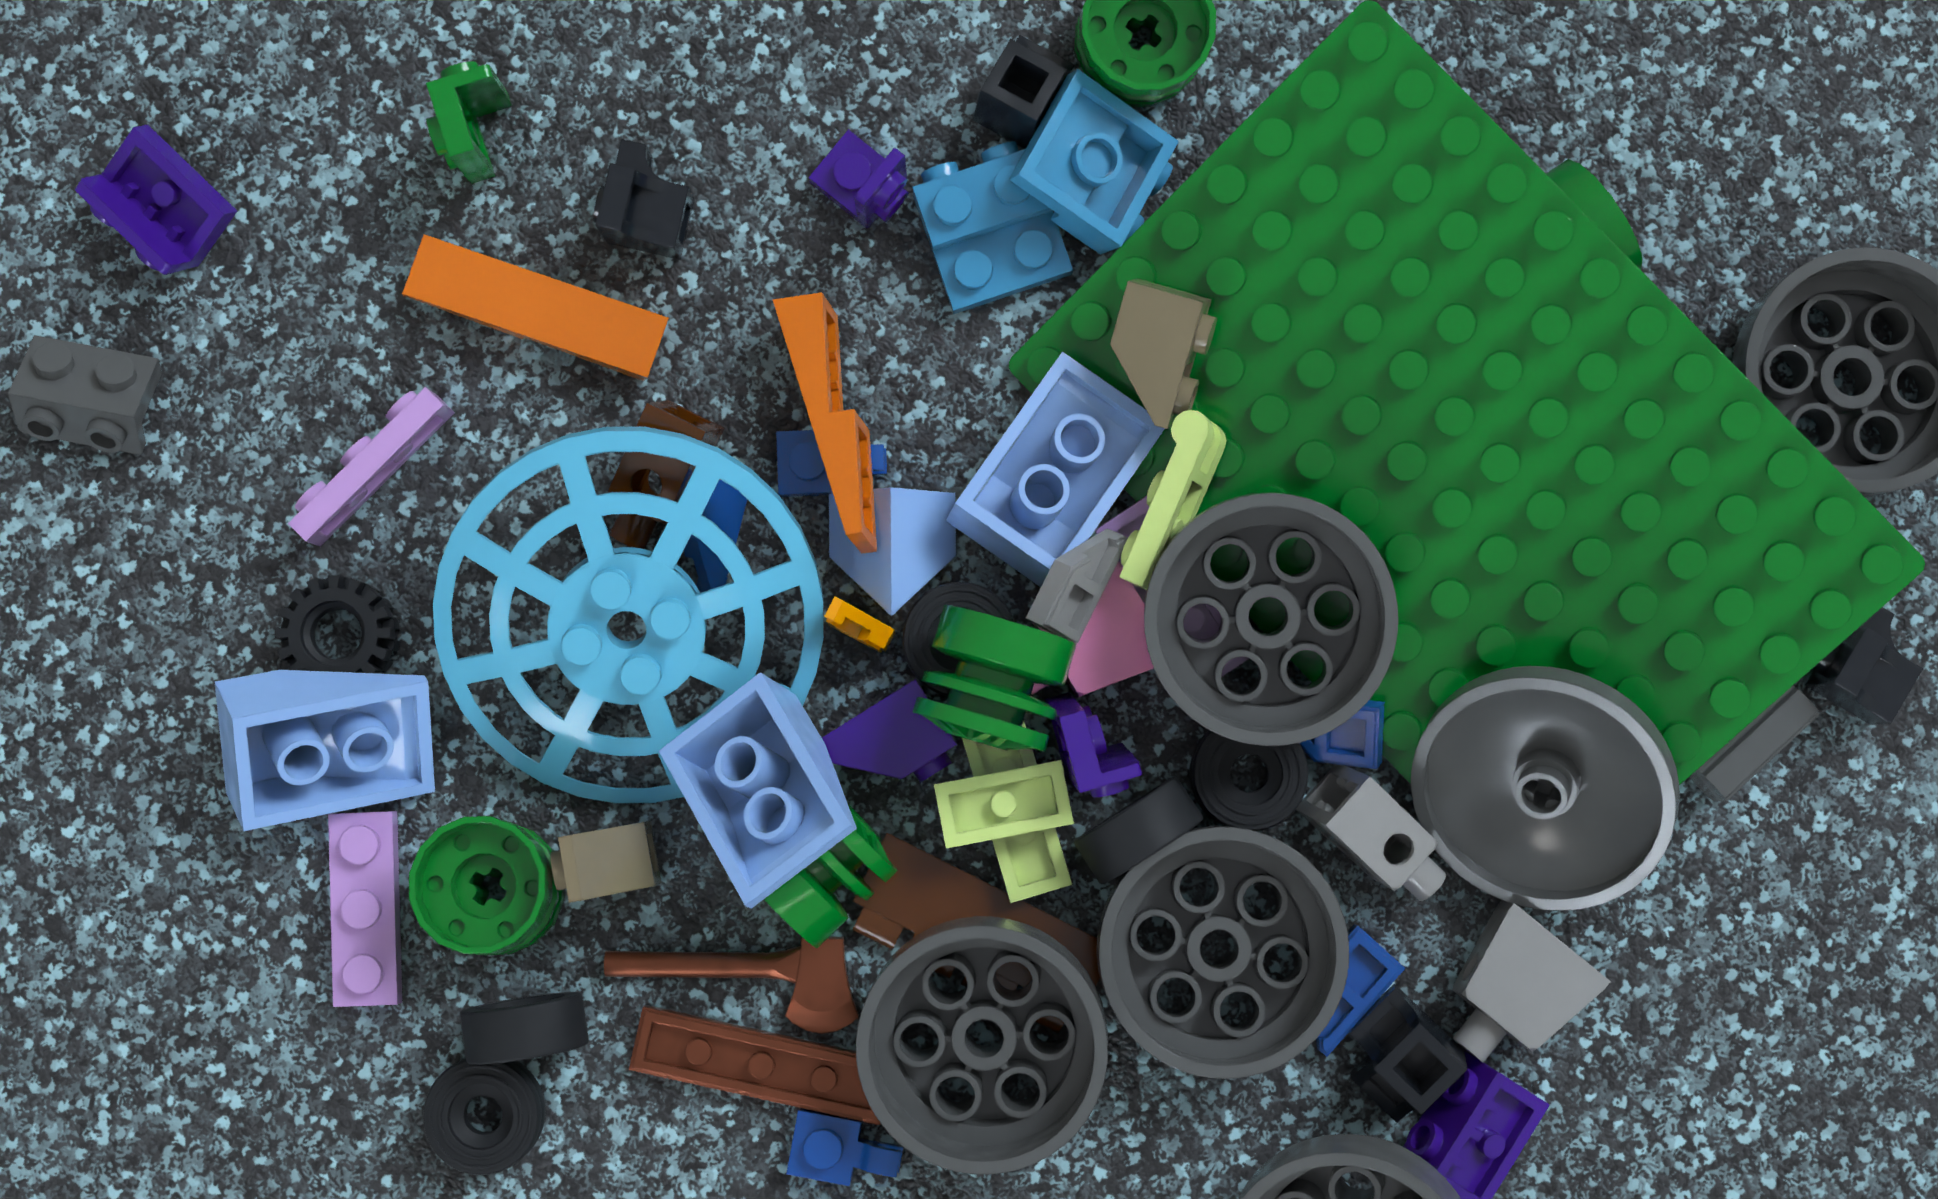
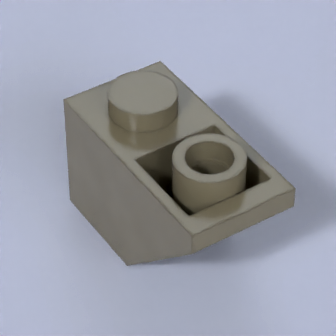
M1137 278L1127 282L1110 345L1154 425L1168 429L1172 426L1177 415L1183 411L1192 410L1199 380L1190 378L1196 352L1206 355L1209 350L1217 317L1207 315L1212 299Z
M651 821L558 837L560 850L551 852V867L556 889L558 891L567 889L569 903L661 884Z

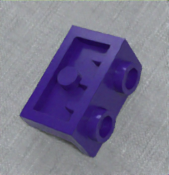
M1069 692L1045 699L1046 704L1057 710L1055 720L1050 719L1064 772L1079 793L1090 790L1092 797L1113 795L1129 788L1128 779L1142 775L1139 761L1123 743L1106 746L1097 714L1092 715L1089 705L1081 707Z
M1465 1052L1468 1069L1423 1113L1418 1123L1410 1130L1403 1147L1420 1156L1439 1171L1456 1190L1461 1199H1492L1550 1105Z

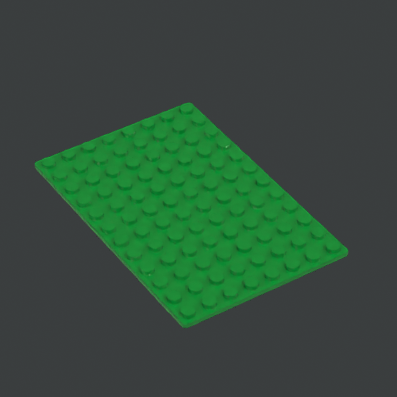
M1372 0L1359 4L1009 361L1011 373L1033 394L1059 355L1064 352L1145 409L1110 345L1127 282L1138 278L1212 299L1207 315L1217 317V322L1207 354L1204 355L1196 352L1190 378L1199 380V385L1192 410L1199 411L1223 430L1226 437V445L1196 515L1222 501L1242 495L1271 492L1291 494L1311 499L1339 512L1363 531L1374 544L1387 566L1395 588L1398 605V633L1388 671L1370 700L1385 702L1382 755L1410 784L1413 758L1420 738L1434 712L1453 692L1466 683L1497 670L1522 666H1546L1567 669L1592 677L1616 689L1635 703L1650 718L1665 739L1675 762L1680 785L1914 580L1925 567L1923 556L1425 50L1377 2ZM1171 427L1164 429L1124 487L1136 502L1148 494L1149 487L1156 474L1161 470H1166L1177 444L1172 437ZM1297 537L1289 538L1282 542L1276 552V563L1279 569L1287 574L1301 573L1309 566L1312 558L1309 544L1304 539ZM1234 544L1219 547L1211 557L1210 566L1212 573L1224 581H1232L1239 578L1247 568L1245 551ZM1340 591L1323 593L1317 599L1314 606L1315 618L1318 623L1324 626H1336L1342 623L1349 613V601L1345 594ZM1265 597L1257 600L1252 605L1249 611V618L1263 633H1269L1277 630L1282 625L1285 618V609L1282 602L1278 599ZM1303 650L1294 654L1290 659L1312 683L1319 678L1323 663L1318 653Z

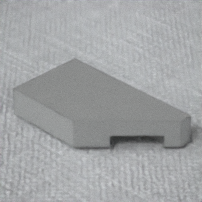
M1105 529L1055 559L1026 619L1051 634L1077 644L1121 557L1123 547L1128 538L1110 529Z

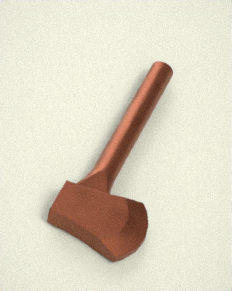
M802 937L801 946L770 953L605 951V977L770 978L795 983L792 999L785 1016L793 1024L806 1031L821 1034L838 1031L850 1025L859 1017L847 976L844 937H829L818 948L812 946Z

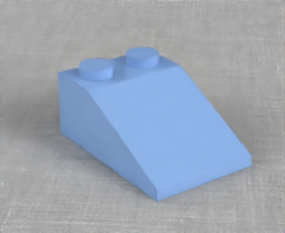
M1062 352L957 499L946 521L1041 587L1054 560L1090 538L1165 428L1155 426L1146 409Z
M275 670L215 681L226 794L243 831L435 792L429 685L425 675Z
M761 672L659 750L660 755L744 905L751 909L857 829L827 747L799 699L794 693Z

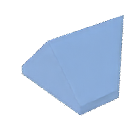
M893 487L873 489L877 552L863 554L846 536L834 495L829 494V558L890 616L894 615L956 557V528L946 521L955 504V493Z

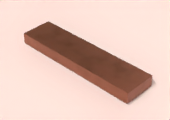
M644 1005L642 1008L629 1070L880 1125V1121L871 1109L862 1089L857 1068L856 1051Z

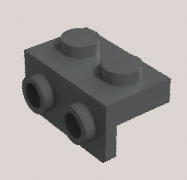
M34 335L9 389L8 396L18 429L22 433L44 441L58 439L89 445L103 452L114 453L121 451L140 455L146 445L142 421L162 372L158 358Z

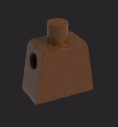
M670 400L646 403L636 426L681 433L715 447L725 427ZM625 452L608 493L639 492L665 497L678 502L696 466L670 457L643 452ZM651 470L657 473L661 479L662 489L660 494L655 493L650 488L648 478ZM619 514L611 529L610 536L630 547L645 549L657 523L667 524V522L658 518L637 514Z

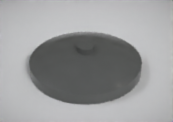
M1546 666L1512 667L1482 675L1466 683L1443 701L1432 715L1415 750L1411 770V793L1415 812L1420 825L1438 842L1435 851L1458 875L1473 886L1503 901L1528 908L1552 911L1589 908L1611 901L1632 890L1655 869L1670 843L1678 816L1680 790L1677 769L1672 753L1655 724L1635 703L1616 689L1592 677L1567 669Z

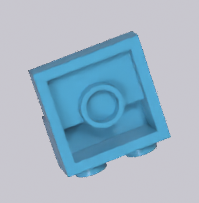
M1077 69L1066 76L1009 180L1054 211L1050 219L1052 222L1101 255L1122 247L1144 223V217L1140 215V212L1148 197L1155 195L1168 180L1173 169V165L1168 160L1179 141Z
M1015 141L1002 143L981 153L982 164L959 171L956 162H946L931 167L921 173L923 183L912 187L913 198L953 314L1070 276L1073 273L1058 225L1050 220L1054 214L1053 210L1009 180L1026 150L1019 151Z

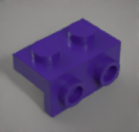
M149 125L133 127L102 174L82 178L75 187V191L90 205L91 212L98 220L118 231L135 248L137 257L145 265L164 275L199 266L238 212Z

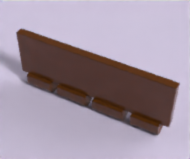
M886 833L881 844L888 859L898 871L885 883L871 869H868L864 880L873 890L874 894L867 901L855 895L852 902L862 906L863 909L852 929L853 931L893 950L903 928L914 932L913 937L931 927L959 918L974 916L1007 918L1028 924L1056 939L1079 960L1095 986L1097 985L1100 976L1097 963L1096 937L1022 900L1010 903L1008 893ZM1018 962L1005 963L996 970V976L1000 984L1010 990H1016L1018 985L1025 987L1032 980V975L1028 968ZM946 965L934 971L950 979L955 967ZM965 976L961 982V985L964 987L967 985ZM1044 1016L1035 1021L1056 1033L1060 1032L1064 1024L1062 1020L1054 1016Z

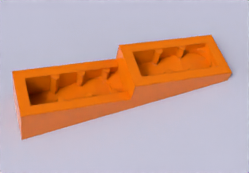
M423 234L402 295L520 339H530L642 381L648 378L669 319L654 312Z
M822 292L773 299L845 534L861 554L877 552L870 430L855 409L843 410L838 315Z

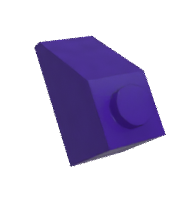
M916 679L822 737L833 764L898 779H904L914 773L920 783L953 763L946 752L957 744L952 736L945 733L943 729L924 716L913 713L917 697L928 699Z

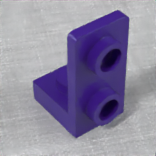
M849 129L808 177L809 182L866 229H869L878 217L887 222L898 211L909 194L904 189L908 180L905 155L898 149L893 148L887 157L884 158Z

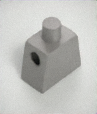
M1335 764L1296 808L1307 821L1368 876L1393 891H1396L1403 885L1419 901H1424L1441 887L1446 878V873L1428 857L1434 851L1438 842L1377 782L1364 773L1345 765Z
M1501 900L1453 985L1452 990L1475 1010L1452 1039L1483 1063L1505 1035H1508L1520 1046L1533 1052L1605 990L1611 981L1515 903Z

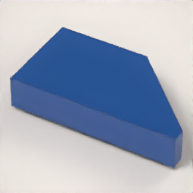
M1356 924L1348 931L1349 967L1343 995L1328 1025L1316 1039L1317 1049L1326 1057L1329 1056L1405 970L1404 966Z

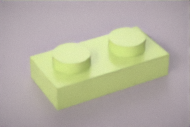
M1062 760L934 784L946 849L1074 824Z

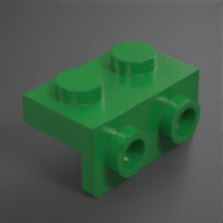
M469 61L449 66L441 71L440 79L426 83L436 116L426 118L427 127L437 154L439 156L444 155L450 170L459 168L469 182L473 184L495 177L477 117L512 106L507 90L490 65L479 66L477 62Z

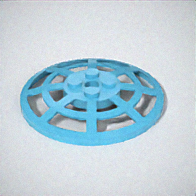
M601 427L567 434L531 449L501 469L474 496L454 527L438 567L433 598L434 640L443 675L460 710L482 739L511 765L545 785L577 797L610 803H656L684 797L659 750L756 676L765 640V612L762 600L796 586L800 587L804 605V641L798 671L791 688L780 685L794 693L803 706L817 673L824 638L823 592L815 557L800 524L781 497L751 468L723 450L681 433L650 427ZM604 452H643L675 458L696 467L678 502L665 497L639 492H609L597 495L586 456ZM558 464L560 465L570 503L559 507L536 522L518 540L511 552L477 532L485 517L510 491L537 473ZM719 479L737 489L765 516L782 540L791 560L753 574L748 561L734 541L713 521L702 515ZM611 514H637L666 521L667 524L653 551L635 547L613 548L603 516ZM577 524L587 558L574 566L562 581L528 563L532 556L548 540L566 528ZM691 535L700 539L718 556L731 574L734 582L701 593L699 592L690 576L677 565ZM466 556L498 576L493 588L489 612L490 641L493 652L457 659L453 643L451 606L456 575L463 557ZM515 587L550 606L547 621V639L512 647L509 613ZM743 607L745 640L738 667L702 652L707 631V619ZM622 611L636 613L643 619L646 625V632L641 638L634 641L621 640L610 630V618ZM557 664L566 678L580 689L564 718L556 714L538 698L524 679L522 672ZM689 676L724 690L722 695L704 713L687 724L676 728L664 696L676 690ZM503 678L508 690L522 709L544 729L554 734L539 763L520 752L494 728L476 704L467 684ZM603 701L619 705L639 704L651 736L614 737L594 733L588 729ZM578 747L591 752L614 756H647L658 753L671 784L652 788H616L582 782L563 773Z

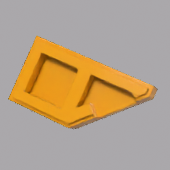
M835 596L824 616L830 627L880 653L882 650L886 652L896 633L890 626Z

